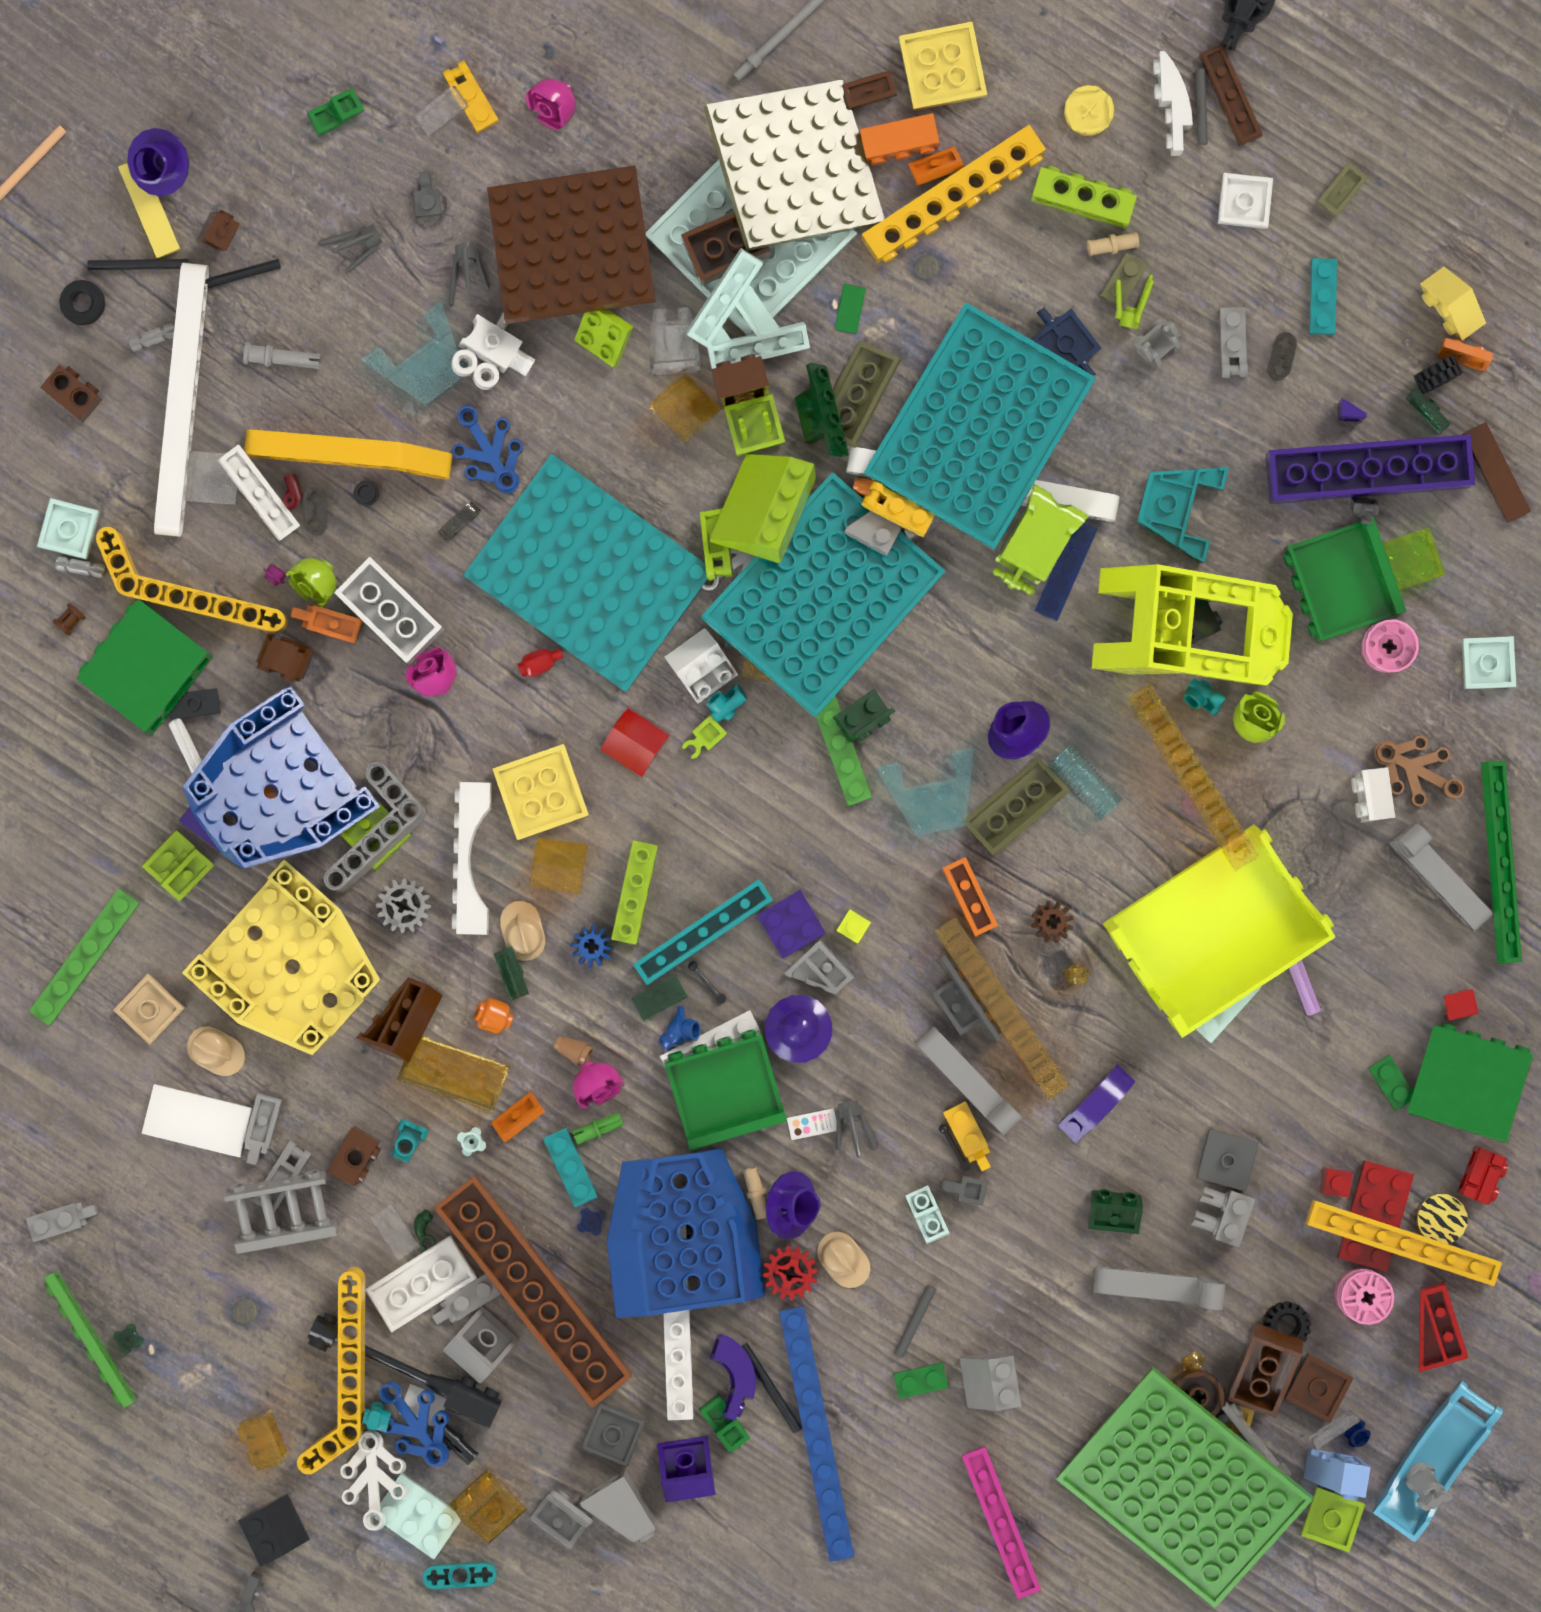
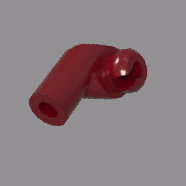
M296 474L284 477L288 490L282 498V502L289 510L296 508L303 496Z

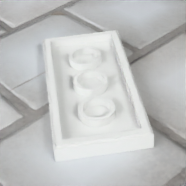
M154 1084L142 1134L240 1158L253 1108Z
M450 1235L372 1284L365 1291L392 1333L478 1277L454 1238Z

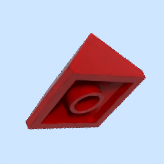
M627 708L611 729L600 750L643 777L670 735Z

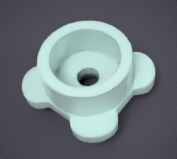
M477 1127L472 1128L467 1133L461 1132L457 1136V1140L461 1142L463 1148L462 1153L465 1156H470L472 1152L483 1151L486 1148V1143L481 1138V1130ZM470 1139L474 1140L473 1144L469 1143Z

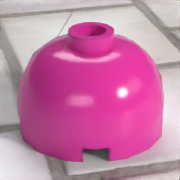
M544 79L536 83L526 93V102L531 112L535 109L541 115L537 119L551 129L559 130L561 127L563 128L575 113L576 102L573 91L565 82L556 79Z
M440 647L420 654L416 658L418 663L414 667L411 664L408 666L405 678L410 686L423 696L431 697L446 694L451 689L457 675L456 664L452 656L446 649L442 651Z
M590 1061L580 1067L581 1071L573 1081V1093L579 1106L582 1109L590 1108L589 1103L596 1102L598 1106L616 1096L621 1091L619 1086L624 1087L625 1083L617 1070L610 1064Z

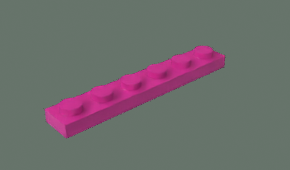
M982 1446L962 1454L963 1461L1017 1599L1041 1591L986 1447Z

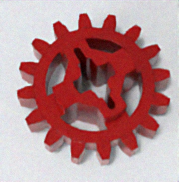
M787 1245L784 1252L778 1247V1255L769 1254L772 1262L764 1263V1266L769 1271L764 1272L763 1277H769L770 1279L765 1285L766 1287L773 1285V1295L778 1291L781 1292L782 1300L786 1295H790L791 1301H794L795 1294L803 1298V1290L812 1291L809 1283L817 1282V1279L812 1277V1274L817 1273L818 1269L811 1268V1265L815 1263V1259H807L808 1251L801 1254L800 1246H797L795 1251H792L790 1245ZM791 1256L788 1262L784 1264L777 1263L781 1258ZM799 1259L805 1263L808 1273L801 1271L798 1265ZM790 1266H793L794 1272L798 1273V1275L787 1279L786 1273L783 1270H788ZM773 1272L780 1275L782 1279L781 1286L776 1283ZM798 1281L804 1282L800 1287L790 1289L792 1284Z

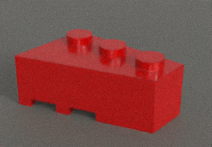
M1445 1281L1421 1287L1419 1372L1468 1359V1352Z

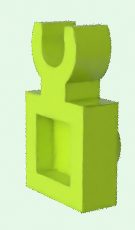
M710 715L692 731L696 738L686 741L682 748L685 750L688 746L693 745L696 748V752L691 758L696 759L700 755L703 746L710 751L727 733Z

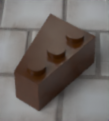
M408 977L387 1001L389 1005L380 1015L376 1014L372 1019V1025L364 1034L360 1032L356 1039L373 1050L409 1063L443 995L428 984Z

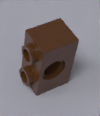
M353 1126L327 1172L351 1186H355L357 1182L362 1184L369 1172L365 1168L370 1160H376L382 1149L378 1147L381 1141ZM353 1150H357L362 1154L363 1159L360 1164H353L351 1162L350 1154Z

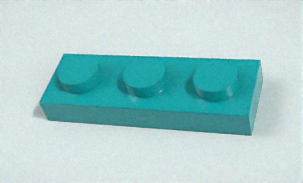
M1311 259L1309 335H1335L1337 259Z
M567 1127L543 1138L574 1207L597 1198L596 1190Z

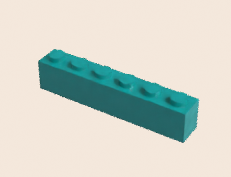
M758 879L635 962L633 966L646 985H649L772 902L773 899L760 879Z

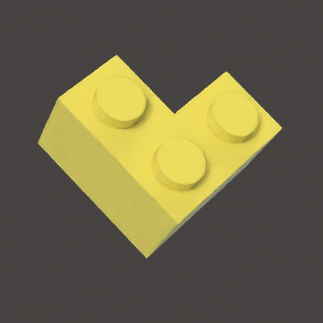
M1442 267L1420 283L1424 293L1422 295L1424 302L1429 307L1434 306L1440 316L1444 318L1443 327L1449 335H1455L1463 341L1486 324L1473 289L1446 267Z

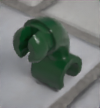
M427 1209L418 1213L414 1220L415 1235L423 1250H427L423 1244V1239L425 1238L430 1239L435 1245V1238L425 1233L426 1226L433 1220V1215Z

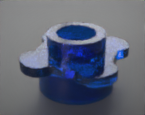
M583 1208L580 1211L582 1217L577 1225V1229L582 1233L586 1231L592 1232L595 1236L599 1235L602 1232L600 1226L605 1218L604 1213ZM590 1219L593 1220V1224H589Z
M1361 1419L1343 1430V1436L1348 1438L1350 1447L1365 1445L1371 1435V1432L1365 1428V1422Z

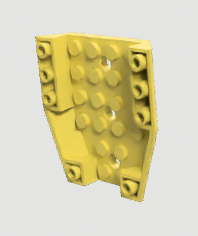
M284 859L267 878L269 880L204 953L199 954L182 973L238 1024L310 1055H314L366 1000L380 981V978L341 909ZM253 926H258L262 930V937L256 941L249 937V930ZM294 959L299 962L300 969L296 974H290L287 971L286 964L289 960ZM328 993H333L337 997V1004L332 1008L325 1006L323 1001Z

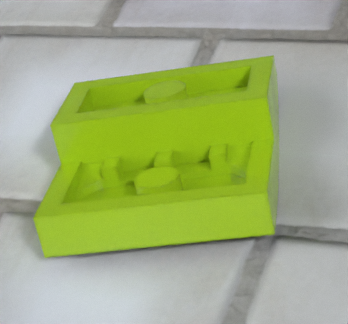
M376 798L374 799L380 807L340 834L352 847L390 813ZM393 823L389 826L388 831L390 835L398 831V823ZM409 833L372 868L377 871L412 835ZM374 840L370 844L371 852L377 851L380 847L379 840Z
M175 829L141 866L180 902L210 871L214 864L178 829Z

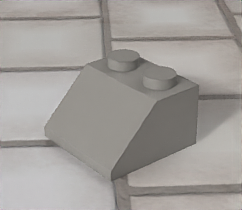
M481 1306L443 1351L481 1384L520 1339Z

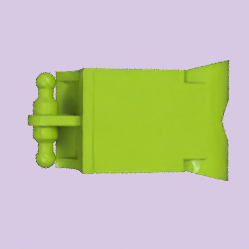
M1033 484L1027 507L995 559L996 562L1014 571V573L1010 571L1005 572L1000 567H994L993 575L1002 578L1003 582L1008 584L1007 587L1011 590L1015 588L1016 590L1025 591L1028 595L1034 594V586L1026 584L1025 580L1020 576L1039 585L1041 580L1045 582L1071 535L1086 521L1089 514L1073 505L1057 503L1052 493Z

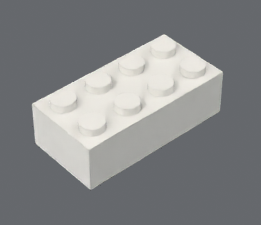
M371 557L334 592L408 665L412 664L445 630Z

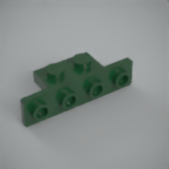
M809 363L806 365L811 387L794 398L805 443L814 444L824 437L828 454L845 458L849 455L847 442L844 437L829 372L825 365Z

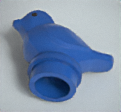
M678 1006L677 1015L668 1025L666 1032L660 1036L659 1043L664 1048V1051L667 1052L673 1046H681L685 1042L697 1041L701 1032L700 1024L693 1019H686L684 1007Z

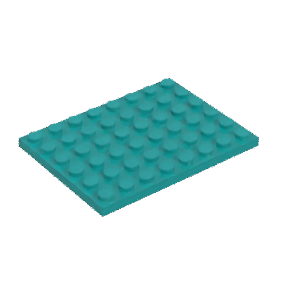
M965 302L865 469L864 475L883 484L889 490L905 497L944 522L995 550L1092 387L1096 377Z
M552 453L463 575L626 693L698 595L703 585L708 581L706 565L703 561Z
M833 472L807 499L781 564L755 556L701 616L704 622L814 718L818 716L946 572L901 531L898 533L887 556L844 534L849 525L869 513L870 510L862 506L863 498Z

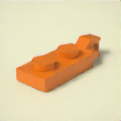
M308 605L306 610L293 607L290 616L291 618L303 621L301 627L309 631L356 644L363 621L362 619L315 605Z

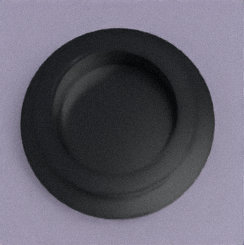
M362 481L356 485L354 498L357 503L362 506H371L378 500L379 490L374 483Z

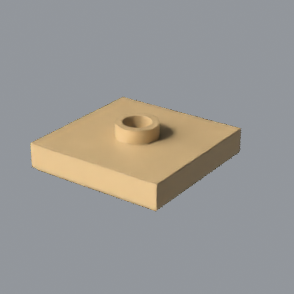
M148 973L113 1011L151 1045L183 1012L185 1007Z

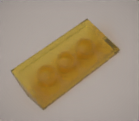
M422 1037L410 1062H403L397 1080L494 1112L510 1067Z

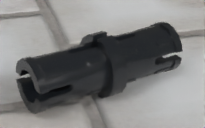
M446 1424L443 1442L447 1445L449 1451L453 1450L469 1465L479 1453L463 1439L464 1436L461 1433L457 1434Z

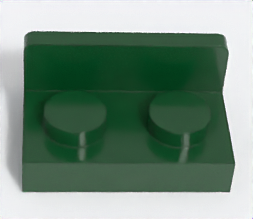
M873 689L835 715L833 719L849 742L855 739L861 742L872 734L871 728L876 725L881 728L890 722L891 718L889 716L895 710L893 707L888 709L876 690Z
M1106 1189L1092 1190L1088 1229L1139 1234L1143 1210L1142 1196L1133 1192L1116 1193Z

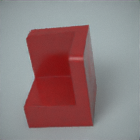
M1473 989L1461 990L1443 996L1447 1013L1444 1015L1445 1020L1479 1014Z

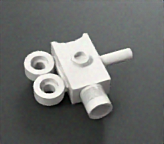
M502 313L496 325L477 314L473 320L474 327L472 333L468 337L463 338L458 345L464 350L455 353L451 360V367L454 373L462 377L473 373L475 385L483 390L493 388L499 380L498 370L504 373L507 367L526 377L536 359L519 350L523 341L504 331L508 325L505 324L504 313ZM477 358L485 363L477 366ZM465 361L468 367L462 368L459 362ZM487 374L489 381L482 380L481 375Z

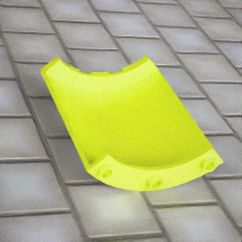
M1255 824L1102 923L1117 948L1123 952L1127 960L1131 959L1128 965L1160 1011L1163 1010L1168 1016L1169 1023L1182 1038L1335 938L1331 930L1334 927L1331 919L1327 914L1322 915L1301 891L1304 888L1296 876L1291 877L1271 847L1270 843L1273 841L1265 829L1261 831Z

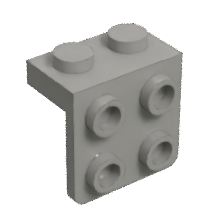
M559 1489L557 1492L551 1490L546 1494L529 1519L566 1548L571 1549L584 1529L593 1522L589 1517L591 1513L580 1505L575 1507L569 1502L571 1498Z

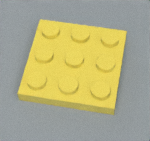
M973 22L899 36L913 111L987 97Z
M564 744L493 768L517 840L589 816Z

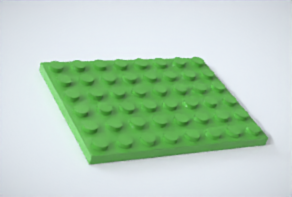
M1154 1367L1148 1371L1056 1478L1057 1481L1214 1608L1218 1606L1313 1500V1496Z

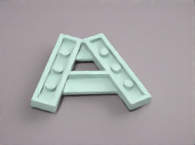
M740 248L686 331L689 337L707 347L711 369L716 368V364L723 361H731V364L740 362L741 357L755 354L756 357L761 356L763 360L810 348L806 324L800 322L779 328L754 292L750 283L763 265V262ZM735 306L754 331V334L730 339L722 326Z

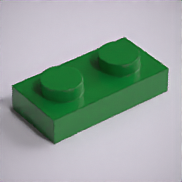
M1390 1055L1385 1056L1367 1068L1394 1111L1410 1103L1413 1091Z
M943 1362L893 1373L899 1399L948 1388Z

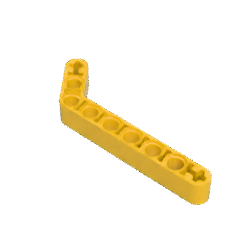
M248 429L246 430L244 452L248 457L389 469L435 479H450L452 453L402 442Z
M103 527L96 535L97 544L117 591L128 598L140 599L144 602L274 634L284 632L288 626L287 616L277 609L139 576L124 539L118 531L112 527ZM108 534L115 537L111 540L113 546L118 550H113L110 544L104 542L108 539ZM119 556H123L125 558L124 566L116 569L114 567V560ZM128 579H133L135 583L133 590L125 592L123 588L124 582ZM153 585H157L159 587L158 595L150 598L148 596V589ZM177 591H182L184 595L182 602L174 604L172 601L173 594ZM201 597H206L208 600L207 607L203 610H198L196 606L197 600ZM231 603L233 607L232 612L227 616H223L221 614L222 605ZM250 609H255L257 612L256 619L252 622H247L245 619L246 612ZM277 615L281 623L276 624L273 628V624L264 621V616L275 619Z
M349 1267L343 1272L338 1281V1425L306 1447L298 1457L297 1466L304 1474L317 1472L356 1444L364 1433L365 1424H362L365 1414V1274L359 1267ZM350 1275L353 1280L357 1281L352 1287V1292H349L351 1290V1281L347 1280ZM347 1300H352L357 1304L356 1311L347 1308ZM346 1326H354L357 1330V1335H349L346 1331ZM346 1351H353L357 1355V1360H349L346 1357ZM346 1376H353L357 1380V1385L350 1386L346 1382ZM347 1401L354 1402L357 1410L350 1411L345 1403ZM347 1426L355 1428L357 1435L350 1436L345 1428ZM325 1442H334L337 1450H329ZM318 1452L319 1456L315 1462L311 1461L308 1463L306 1459L312 1458Z

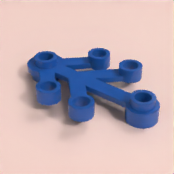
M471 406L460 408L457 414L460 424L469 427L483 451L466 448L465 445L458 443L452 448L453 456L459 460L468 458L491 464L496 472L479 470L477 466L469 465L465 469V476L470 481L479 479L495 483L496 488L505 494L514 492L519 486V476L515 472L518 456L523 451V444L518 439H512L508 443L509 456L504 467L500 461V455L505 435L510 430L509 421L506 418L496 420V432L491 446L477 423V411ZM466 413L473 415V419L469 422L464 420ZM502 421L507 423L505 430L498 428V424ZM513 443L520 444V449L518 451L511 450V445ZM458 447L464 449V454L461 456L455 454V450ZM470 469L477 470V475L475 477H470L468 475V471ZM505 477L512 479L511 484L508 486L502 483Z
M393 1381L384 1384L379 1390L380 1399L387 1404L393 1403L408 1425L397 1423L393 1417H390L389 1423L392 1428H387V1431L383 1433H396L415 1437L423 1444V1446L412 1444L408 1438L403 1437L395 1443L396 1452L401 1455L408 1453L422 1456L427 1464L434 1467L445 1464L449 1457V1451L443 1444L445 1425L450 1420L449 1414L444 1410L434 1414L432 1418L435 1425L433 1439L427 1432L430 1404L435 1400L434 1393L426 1389L418 1395L419 1411L417 1418L402 1398L400 1385ZM390 1387H392L395 1390V1395L390 1393ZM423 1394L429 1397V1402L423 1399ZM438 1415L443 1416L444 1423L438 1420ZM400 1442L406 1445V1450L401 1448ZM434 1450L439 1451L440 1457L434 1454Z

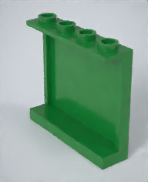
M1373 516L1372 525L1358 522L1293 545H1287L1284 548L1285 553L1282 555L1285 565L1291 567L1294 575L1291 577L1293 588L1295 591L1299 590L1302 598L1299 601L1301 611L1304 615L1307 614L1310 624H1307L1309 634L1312 639L1316 638L1317 643L1406 612Z
M137 599L136 602H132L125 610L126 615L123 619L112 626L106 641L101 642L95 648V655L92 659L81 666L76 679L142 731L153 736L214 656L151 609L146 603Z
M1442 1023L1441 1027L1434 1025L1407 1112L1410 1115L1509 1145L1510 1132L1532 1060H1535V1056L1530 1053L1531 1049L1516 1045L1515 1049L1505 1046V1041L1492 1037L1490 1041L1480 1039L1481 1034L1466 1030V1033L1463 1034L1456 1031L1457 1027Z
M750 1029L740 1033L741 1037L731 1039L730 1036L716 1040L717 1044L711 1046L700 1044L692 1047L691 1052L684 1054L682 1051L673 1052L667 1055V1059L663 1060L690 1151L787 1122L761 1031L756 1032L755 1029Z

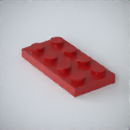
M1364 1160L1350 1212L1400 1228L1414 1174ZM1342 1237L1337 1258L1388 1272L1393 1253Z

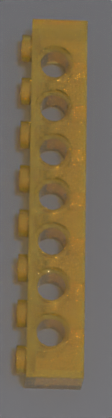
M1149 684L1128 698V703L1235 872L1257 859L1259 854L1152 685Z
M952 918L933 932L950 957L955 961L960 972L984 1004L991 1018L999 1026L1002 1034L1045 1098L1049 1100L1070 1086L957 918Z

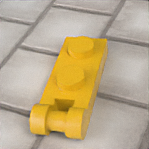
M462 60L457 63V67L452 70L447 69L442 74L477 134L498 123L499 119L466 62ZM464 75L467 81L458 85L455 79Z
M873 481L869 488V495L865 496L861 503L862 506L924 538L935 515L905 497L887 489L883 484ZM879 497L886 500L883 505L877 502Z

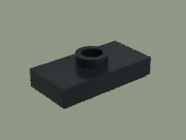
M218 689L186 692L170 712V720L221 714Z

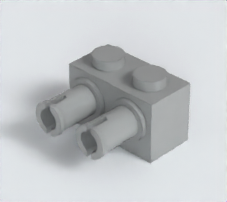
M1204 1186L1202 1192L1210 1195L1211 1198L1200 1194L1199 1202L1220 1208V1213L1216 1218L1196 1210L1193 1216L1203 1221L1192 1218L1191 1226L1212 1232L1211 1237L1216 1240L1240 1247L1256 1199L1229 1189L1224 1194Z

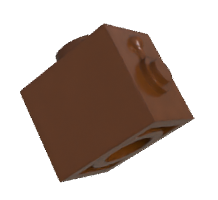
M220 210V212H210L197 240L218 251H227L240 223L233 220V215L223 210Z

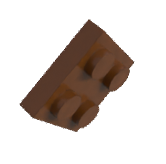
M1307 1353L1284 1399L1331 1423L1354 1378Z

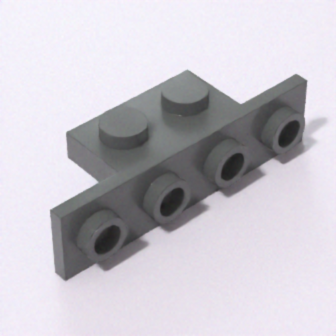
M945 955L938 958L951 981L934 991L931 995L957 1034L961 1036L978 1023H981L994 1043L1000 1041L1002 1038L999 1036L1001 1033L999 1026L994 1020L989 1021L985 1015L987 1009L980 999L975 1000L970 992L973 989L965 978L961 979L956 972L959 968L951 957L947 959Z

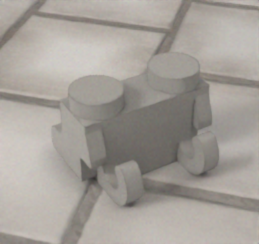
M1165 319L1156 320L1152 325V330L1145 336H1138L1133 342V347L1137 350L1138 354L1157 367L1162 365L1161 358L1172 348L1176 351L1181 348L1177 340L1180 335L1175 325L1170 321L1167 322Z
M1420 1462L1410 1468L1404 1482L1410 1490L1416 1491L1419 1495L1417 1499L1419 1506L1423 1510L1429 1511L1430 1509H1435L1442 1502H1449L1453 1497L1449 1492L1445 1491L1443 1485L1439 1484L1435 1478L1434 1467Z

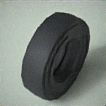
M77 280L66 285L59 299L60 310L65 318L78 325L94 323L101 317L105 308V298L101 289L94 283L86 280ZM81 293L88 294L92 300L91 307L85 312H79L73 307L74 298Z

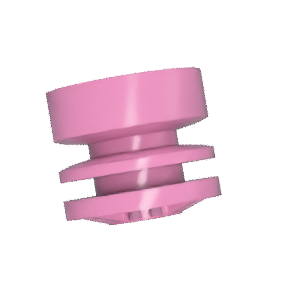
M1396 619L1384 620L1372 625L1365 632L1361 642V652L1365 662L1374 670L1382 673L1400 672L1408 668L1416 659L1419 650L1418 637L1415 631L1407 623ZM1388 640H1390L1391 645H1394V650H1390L1389 654L1386 653L1385 648H1382V644L1387 643Z
M1360 1267L1344 1273L1339 1278L1334 1293L1335 1301L1340 1311L1357 1323L1366 1325L1379 1323L1385 1319L1393 1308L1395 1297L1392 1286L1385 1277L1371 1269ZM1363 1292L1372 1294L1368 1297V1303L1361 1300L1364 1297Z

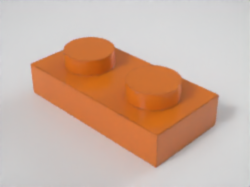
M955 146L908 163L909 170L917 186L952 174L964 167Z
M1445 338L1439 348L1437 357L1445 359L1454 355L1459 364L1485 372L1492 361L1494 353L1487 351L1483 347H1473L1464 344L1458 339Z
M530 1091L493 1120L491 1124L500 1138L506 1143L542 1115L545 1110Z

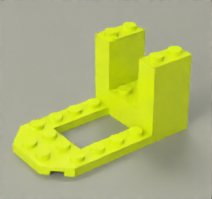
M1158 564L1100 568L1098 593L1135 599L1131 642L1094 643L1091 669L1130 675L1183 673L1266 686L1273 680L1275 673L1278 670H1283L1289 663L1293 613L1288 605L1283 604L1279 597L1281 593L1276 585ZM1195 598L1248 607L1243 656L1191 648Z

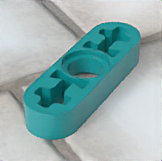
M488 1561L432 1564L424 1571L423 1582L430 1589L489 1586L497 1577V1568ZM470 1567H475L474 1573H480L483 1567H487L488 1572H492L493 1575H490L488 1580H484L483 1576H475V1582H471L472 1571ZM462 1568L467 1572V1579L464 1582H457L453 1578V1571L455 1569ZM445 1569H450L448 1573L450 1583H445L446 1578H439L437 1583H433V1580L428 1578L432 1570H436L438 1575H445Z

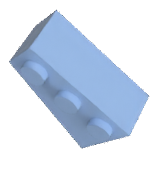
M1308 1448L1303 1478L1338 1492V1494L1343 1495L1342 1498L1358 1501V1497L1366 1498L1371 1467L1358 1456Z

